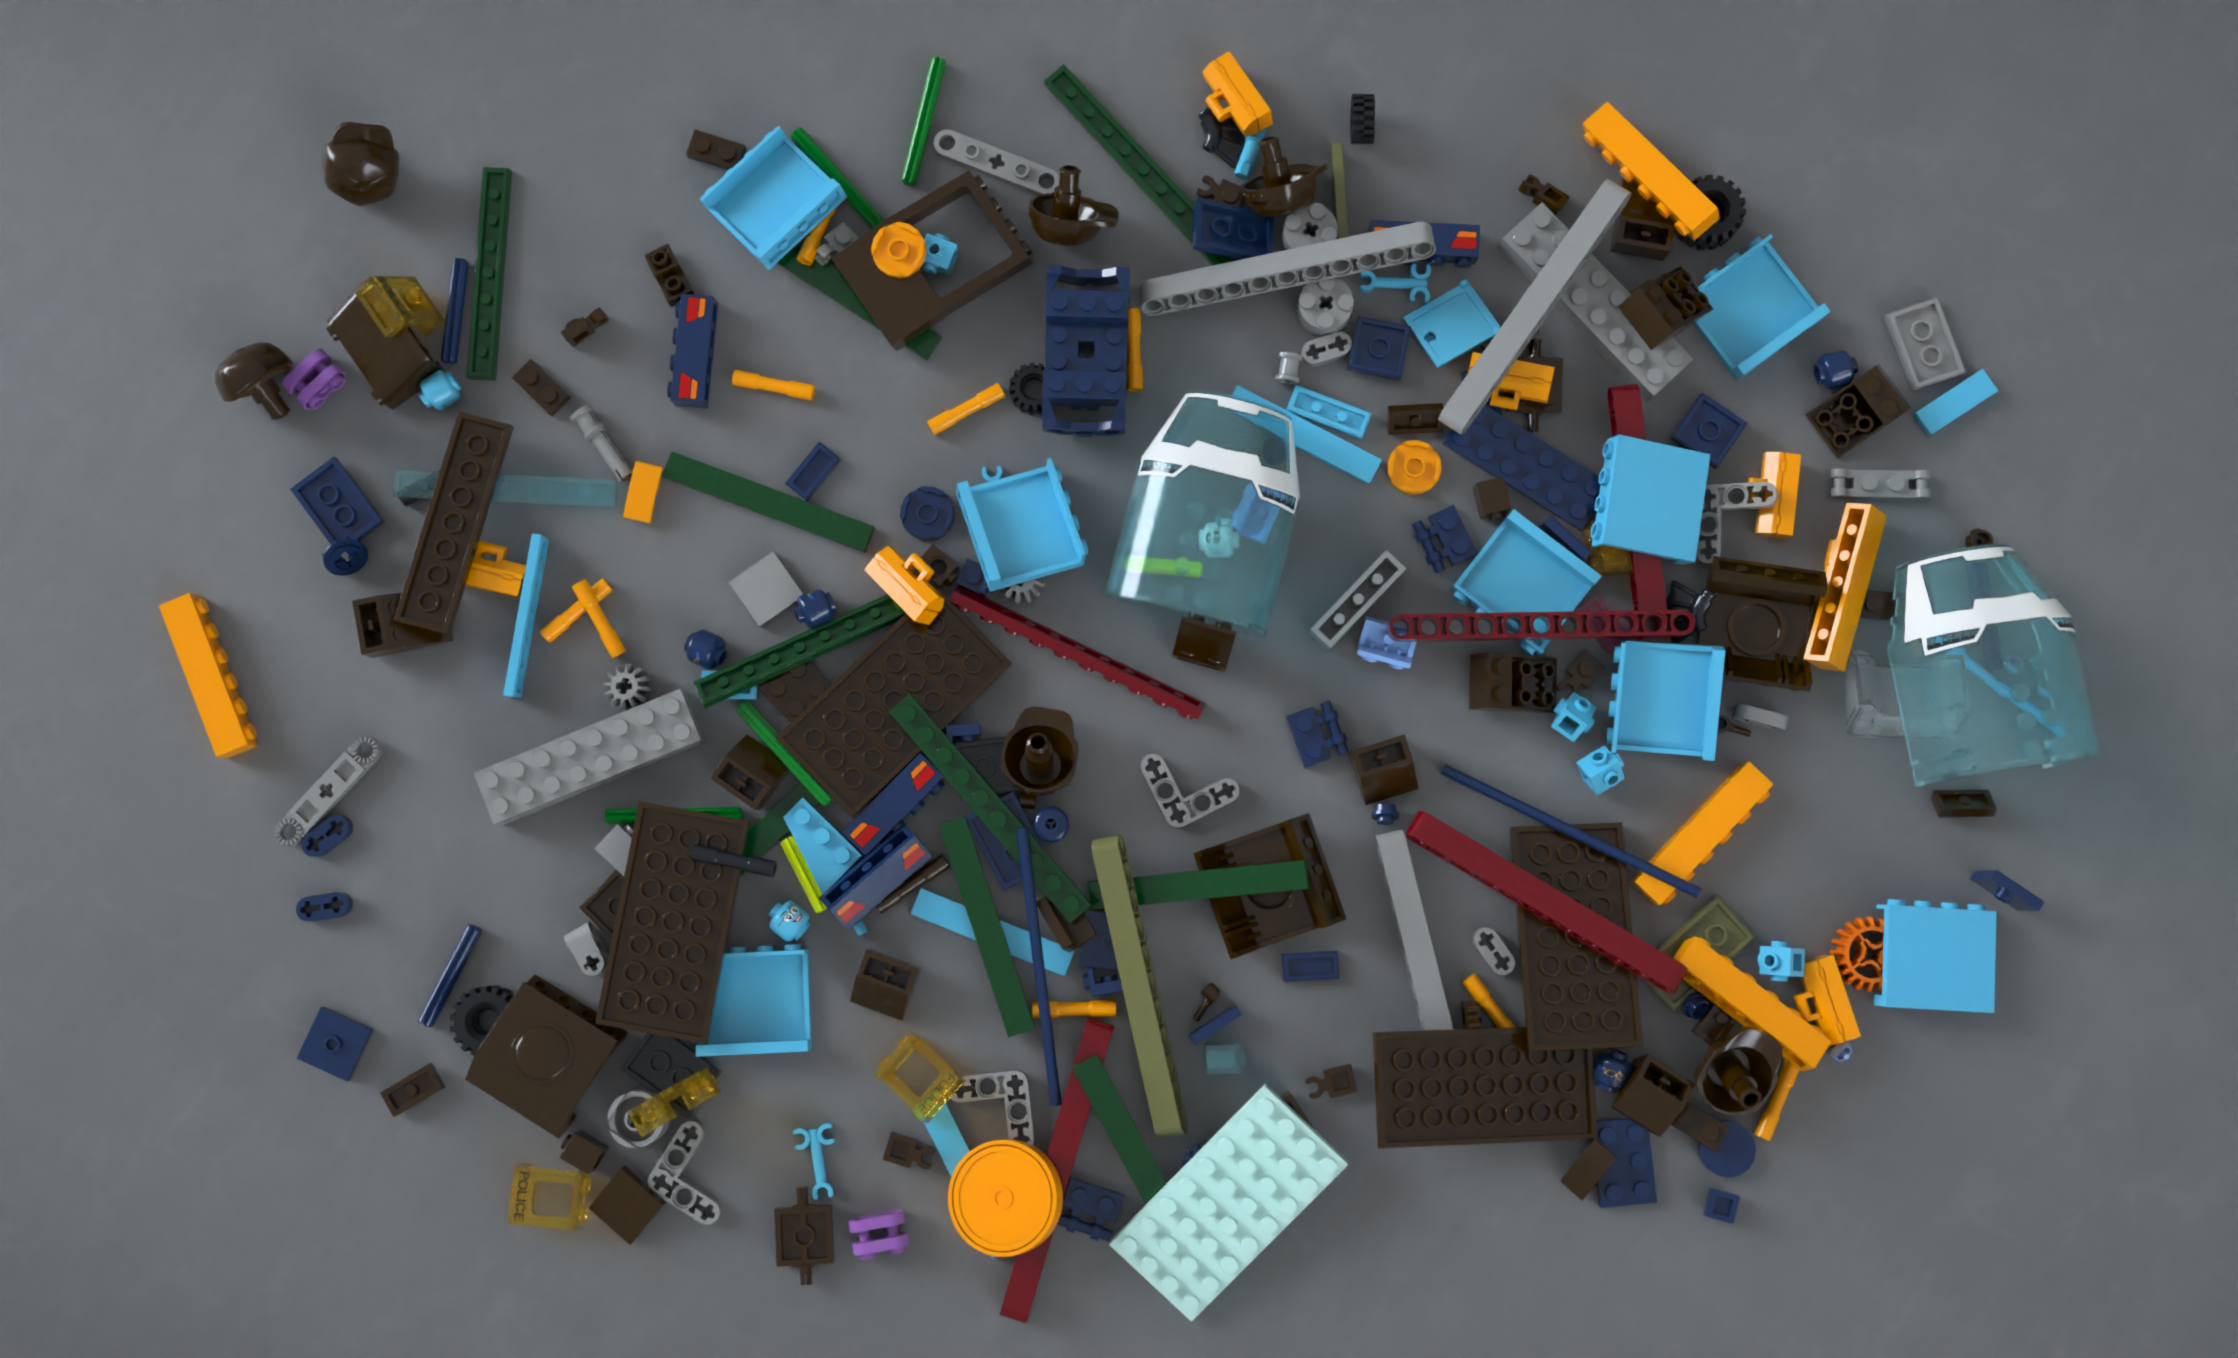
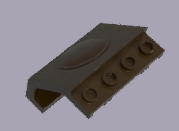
M1713 556L1705 587L1716 593V597L1711 601L1713 604L1706 614L1708 629L1698 632L1697 644L1724 647L1723 679L1810 692L1812 686L1810 663L1804 659L1820 597H1825L1828 589L1826 572Z
M1309 813L1193 853L1199 870L1306 859L1310 886L1308 889L1209 898L1230 959L1347 919Z
M535 974L527 983L522 982L476 1051L465 1080L555 1137L560 1138L573 1124L577 1116L574 1114L578 1103L604 1063L625 1040L628 1032L622 1028L595 1024L597 1017L595 1011Z

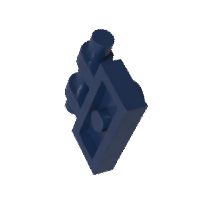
M1454 505L1429 516L1428 520L1432 526L1431 528L1426 529L1422 520L1412 524L1416 533L1414 537L1417 543H1421L1427 555L1425 559L1428 565H1432L1436 574L1446 569L1442 562V559L1446 557L1451 566H1454L1478 554ZM1437 536L1443 548L1442 550H1436L1431 537Z
M1330 700L1320 704L1323 714L1316 717L1313 707L1286 716L1304 768L1331 759L1328 751L1330 747L1335 746L1339 756L1349 752L1346 745L1348 739L1345 733L1342 734L1337 720L1339 718L1338 712L1333 710ZM1327 722L1332 738L1324 740L1319 725Z
M1071 1177L1062 1206L1071 1208L1072 1212L1070 1217L1061 1214L1057 1225L1066 1227V1231L1072 1233L1078 1231L1090 1235V1239L1096 1241L1102 1239L1110 1242L1113 1231L1102 1228L1104 1220L1116 1223L1124 1194ZM1080 1212L1095 1216L1094 1225L1078 1220Z

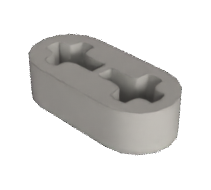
M1335 332L1310 340L1302 348V361L1307 366L1316 367L1344 358L1350 352L1352 346L1351 338L1344 332ZM1336 339H1339L1341 343H1346L1343 351H1339L1338 348L1329 350L1328 347L1333 346ZM1310 347H1313L1315 351L1324 349V352L1318 354L1316 360L1312 356L1306 355L1309 353Z
M1744 704L1736 705L1733 717L1742 722L1777 731H1785L1788 716Z
M1489 927L1477 929L1473 933L1472 943L1490 970L1498 975L1511 973L1515 967V959L1499 935ZM1482 932L1485 935L1491 934L1492 936L1489 940L1493 946L1491 951L1487 945H1479ZM1495 952L1501 958H1508V961L1505 963L1507 966L1505 970L1501 967H1495V964L1498 962L1493 955Z

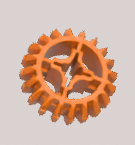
M1866 916L1864 920L1861 917H1856L1854 924L1851 922L1844 923L1846 931L1843 929L1836 931L1841 938L1831 940V943L1837 945V950L1832 949L1829 953L1837 955L1835 961L1837 966H1840L1838 969L1840 976L1845 975L1843 979L1844 984L1849 985L1853 983V989L1860 990L1863 987L1865 992H1871L1873 987L1876 991H1882L1884 919L1877 918L1874 921L1872 916ZM1872 931L1879 935L1882 940L1871 943L1867 938H1863L1861 933ZM1852 943L1855 948V952L1853 956L1850 958L1849 950ZM1866 949H1873L1872 955H1870L1872 956L1871 959H1865V954H1868L1865 952ZM1867 965L1870 970H1874L1876 975L1864 977L1855 968Z

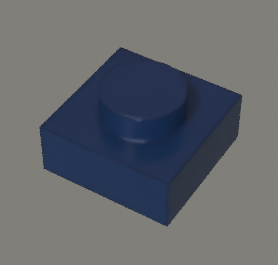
M1710 1187L1703 1215L1734 1224L1740 1196Z

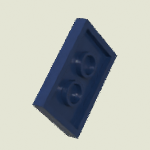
M1197 198L1194 203L1192 249L1239 260L1273 253L1274 217H1263L1253 210Z
M332 457L290 489L331 545L335 543V539L341 541L347 536L353 540L356 538L362 540L385 522L336 457Z
M1014 791L1001 797L1003 802L1043 847ZM975 812L966 816L968 825L1003 891L1021 882L1020 864Z
M1629 1118L1597 1121V1140L1618 1158L1597 1184L1599 1207L1657 1203L1649 1131Z

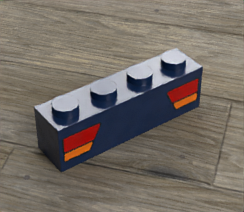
M1371 220L1368 232L1415 222ZM1429 223L1433 231L1436 247L1435 253L1426 259L1403 263L1404 265L1417 264V262H1428L1430 266H1443L1444 263H1453L1456 267L1460 268L1470 267L1471 264L1475 265L1479 258L1480 225Z
M681 294L680 302L676 303L675 316L678 318V328L673 330V344L676 345L675 355H671L670 370L673 371L672 381L668 382L667 387L668 398H670L675 406L708 409L718 302L714 296Z
M919 753L842 833L867 856L891 833L893 834L903 824L906 825L904 820L910 814L915 816L926 805L923 801L928 795L935 796L945 786L942 782L945 777L923 754Z
M903 824L822 894L819 899L848 931L853 925L860 922L862 917L870 910L879 905L894 889L901 886L917 869H920L932 856L918 838Z

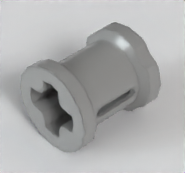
M1280 352L1278 354V359H1280L1279 373L1275 376V381L1287 385L1299 384L1297 373L1299 362L1303 358L1302 355L1292 352Z

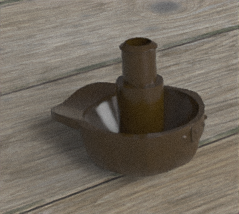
M356 122L341 123L336 128L332 140L323 149L321 172L327 188L337 196L357 206L373 204L391 196L397 185L400 160L399 153L394 148L391 132L382 125Z
M1271 136L1262 139L1258 145H1260L1263 163L1260 164L1263 175L1249 180L1240 186L1244 200L1247 201L1255 213L1263 217L1282 216L1306 207L1313 201L1316 192V176L1328 169L1327 164L1322 166L1292 164L1288 166L1287 158L1282 157L1279 138Z
M1065 165L1059 168V186L1055 187L1054 193L1039 195L1031 199L1028 207L1031 226L1036 234L1048 243L1063 246H1075L1091 241L1099 233L1101 227H1116L1119 215L1117 208L1111 204L1081 196V190L1078 188L1081 170L1072 165Z
M268 342L253 343L236 350L218 365L214 372L215 384L223 401L231 402L251 395L257 404L261 403L272 418L271 420H279L289 413L290 408H288L279 395L281 389L272 377L293 369L291 366L293 362L277 346Z
M1035 706L1026 708L1020 714L1014 729L1009 731L1005 738L1000 762L1002 773L1016 789L1032 796H1045L1054 794L1071 783L1079 751L1078 743L1074 738L1071 716L1065 711Z
M1753 1027L1741 1028L1728 1040L1712 1044L1702 1056L1694 1073L1696 1086L1704 1102L1713 1110L1727 1115L1750 1114L1758 1111L1777 1084V1070L1782 1059V1047L1774 1037Z

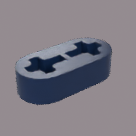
M340 815L328 818L303 838L301 842L303 852L311 857L326 855L350 837L353 832L352 821L348 817ZM335 822L344 824L341 828L342 834L333 833L330 835L336 829ZM322 838H325V840H323L319 844L320 850L311 849V847L314 845V842L312 841L313 839L321 840Z
M344 892L308 896L298 902L296 913L303 921L338 918L346 916L351 912L353 902L351 897ZM337 897L339 901L344 902V906L340 907L339 910L337 908H328V904L337 902ZM310 904L320 905L321 910L313 911L311 916V913H306L305 908L309 907Z

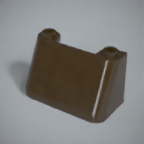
M370 276L327 320L329 326L326 329L335 341L340 340L374 389L371 394L380 406L385 404L393 410L421 391L420 382L437 370L444 372L445 370L438 361H433L429 350L422 345L397 309L396 303L389 296L391 293L387 292L389 291L387 287L384 288L381 282Z

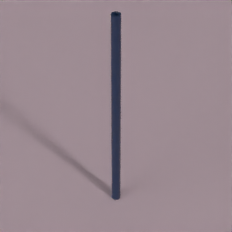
M1445 764L1441 772L1442 775L1695 898L1701 892L1702 888Z
M1027 827L1016 828L1050 1103L1051 1106H1058L1062 1104L1028 830Z

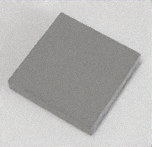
M774 551L728 582L760 628L796 604L797 598L804 594Z

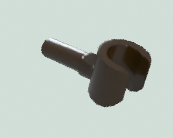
M1719 715V720L1725 722V728H1718L1717 733L1729 731L1748 737L1751 735V730L1735 726L1729 722L1726 716Z
M1021 791V806L1034 809L1036 796L1028 795Z
M1213 983L1207 985L1200 992L1206 1000L1201 1004L1193 1017L1198 1022L1210 1004L1219 996V989Z

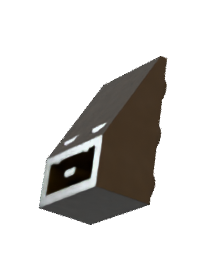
M1622 177L1621 187L1627 189L1632 194L1626 206L1615 220L1610 252L1664 261L1671 252L1675 222L1670 217L1665 219L1657 211L1656 204L1651 199L1647 201L1640 195L1637 190L1638 186L1633 181L1628 183Z
M1681 266L1639 287L1618 306L1650 350L1662 345L1713 310L1707 296L1700 292L1693 283L1691 275L1684 271Z
M1878 364L1808 412L1806 416L1835 456L1839 458L1910 410L1911 406L1880 364Z
M402 593L378 595L352 601L361 654L364 656L376 658L453 642L452 631L450 636L394 621Z
M1189 614L1188 618L1182 616L1172 658L1225 672L1237 631L1232 630V625L1223 622H1216L1215 625L1205 623V618L1198 615Z
M1495 652L1470 655L1469 710L1555 713L1553 710L1556 707L1557 658Z

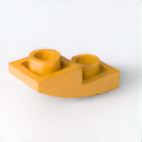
M641 461L635 462L623 513L624 518L646 523L652 521L656 495L659 493L662 466Z

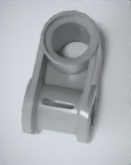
M587 922L564 936L565 943L574 955L581 971L588 976L605 975L609 954L602 943L601 936L596 927L591 922ZM595 959H599L600 961L599 963H597V968L592 967V964L595 963Z

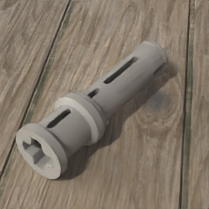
M585 405L571 415L570 419L581 428L584 433V439L592 442L620 483L631 478L633 470L606 434V426L597 420L592 412V406Z

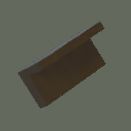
M1044 896L1036 901L1037 907L1063 950L1070 953L1096 936V931L1084 912L1069 923L1050 899Z

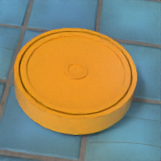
M1013 1139L990 1141L972 1149L955 1168L948 1190L950 1216L960 1236L976 1250L997 1257H1008L1025 1253L1042 1244L1055 1229L1063 1205L1061 1180L1051 1160L1035 1146Z

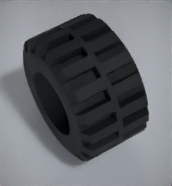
M1706 175L1704 179L1701 176L1695 178L1692 183L1718 207L1721 222L1713 224L1695 241L1688 235L1684 237L1680 234L1678 239L1681 242L1686 239L1688 241L1687 246L1691 248L1694 245H1698V250H1704L1707 246L1709 250H1712L1718 245L1720 247L1724 245L1738 231L1744 222L1742 218L1746 215V209L1742 208L1746 201L1745 198L1739 197L1742 193L1740 188L1734 189L1732 187L1734 182L1729 180L1726 183L1723 181L1724 177L1720 175L1716 179H1713V175Z

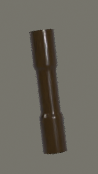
M940 854L924 865L918 872L907 878L901 886L886 896L876 908L883 914L901 902L908 894L926 882L932 881L951 868L945 857Z

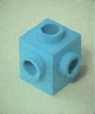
M927 233L924 239L927 253L921 269L932 275H936L938 272L950 277L959 254L957 244L950 242V239L942 234L935 233L933 236Z
M1573 692L1567 700L1562 698L1553 711L1557 714L1550 727L1574 742L1582 732L1587 733L1594 724L1595 719L1592 716L1597 707L1591 704L1588 699Z
M1605 745L1576 762L1582 780L1597 796L1625 779L1622 771L1624 766L1622 759L1617 753H1611Z
M1771 941V946H1760V953L1758 955L1759 974L1770 975V980L1788 981V976L1804 977V948H1789V942Z

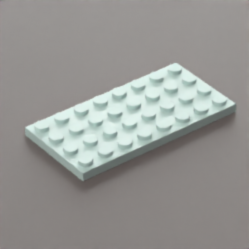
M1264 1084L1110 1240L1109 1245L1192 1322L1348 1166V1161L1271 1088Z

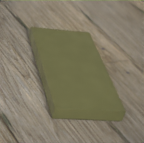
M1715 895L1658 946L1657 949L1673 958L1685 940L1696 936L1708 941L1711 948L1719 955L1732 959L1755 936L1719 896ZM1644 980L1673 1012L1684 1003L1688 995L1697 991L1685 980H1682L1675 994H1669Z

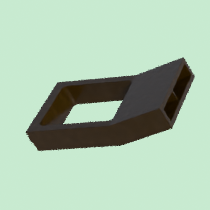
M970 171L965 172L887 218L831 258L896 351L903 348L952 312L1033 264L1029 257L1033 252L1024 240L1019 243L1014 236L1018 231L1009 218L1005 221L999 214L1003 209L994 196L990 199L984 192L987 186L979 175L973 177ZM970 193L1012 251V255L948 295L938 297L920 270L904 278L890 277L883 273L873 260L871 247L873 238L884 226L887 227L895 222L914 225L961 196Z

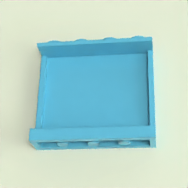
M777 126L773 131L766 134L764 139L754 149L748 151L741 161L729 169L714 186L708 188L700 200L707 210L752 255L770 270L847 198V195L834 178L830 179Z
M1771 234L1763 240L1760 236L1746 246L1748 251L1742 255L1739 252L1732 255L1725 261L1726 267L1720 271L1717 267L1703 277L1705 282L1697 286L1700 292L1707 296L1713 310L1693 323V325L1736 381L1831 312L1825 303L1818 307L1770 245L1769 241L1773 238Z
M1616 435L1607 439L1602 451V455L1605 457L1604 465L1598 478L1599 484H1601L1600 492L1594 505L1595 511H1597L1596 519L1590 533L1591 538H1593L1592 547L1604 545L1672 559L1673 563L1680 565L1695 562L1711 454L1624 435Z
M1051 458L1047 459L1045 467L969 487L968 481L957 483L956 495L989 592L1084 565L1085 557L1088 554L1087 543L1084 538L1080 539L1078 530H1080L1078 518L1070 512V496L1067 490L1063 491L1060 484L1062 482L1061 471L1058 466L1054 467Z
M1513 509L1450 590L1454 593L1453 598L1464 606L1469 604L1476 610L1475 613L1572 612L1591 587L1598 582L1601 575ZM1510 619L1506 621L1507 631L1517 633L1518 624L1516 621ZM1535 619L1534 629L1539 633H1544L1546 631V624L1541 619ZM1563 619L1561 625H1563L1567 619ZM1551 640L1516 641L1520 643L1518 647L1527 655L1532 656L1534 654L1539 656L1544 652V648Z
M1620 639V646H1614L1613 662L1618 663L1617 673H1612L1611 690H1616L1615 701L1610 700L1608 717H1613L1612 728H1607L1606 744H1611L1612 753H1616V750L1702 756L1703 760L1715 761L1725 660L1724 647Z
M1887 899V905H1876V909H1884L1882 995L1874 994V1006L1994 1013L1996 911H1985V905L1967 904V909H1959V903L1942 902L1941 908L1932 907V902L1914 901V906H1905V900Z
M801 944L784 945V950L774 951L773 945L757 946V952H746V947H729V953H725L708 1043L696 1045V1057L807 1052L812 1050L809 949H801Z

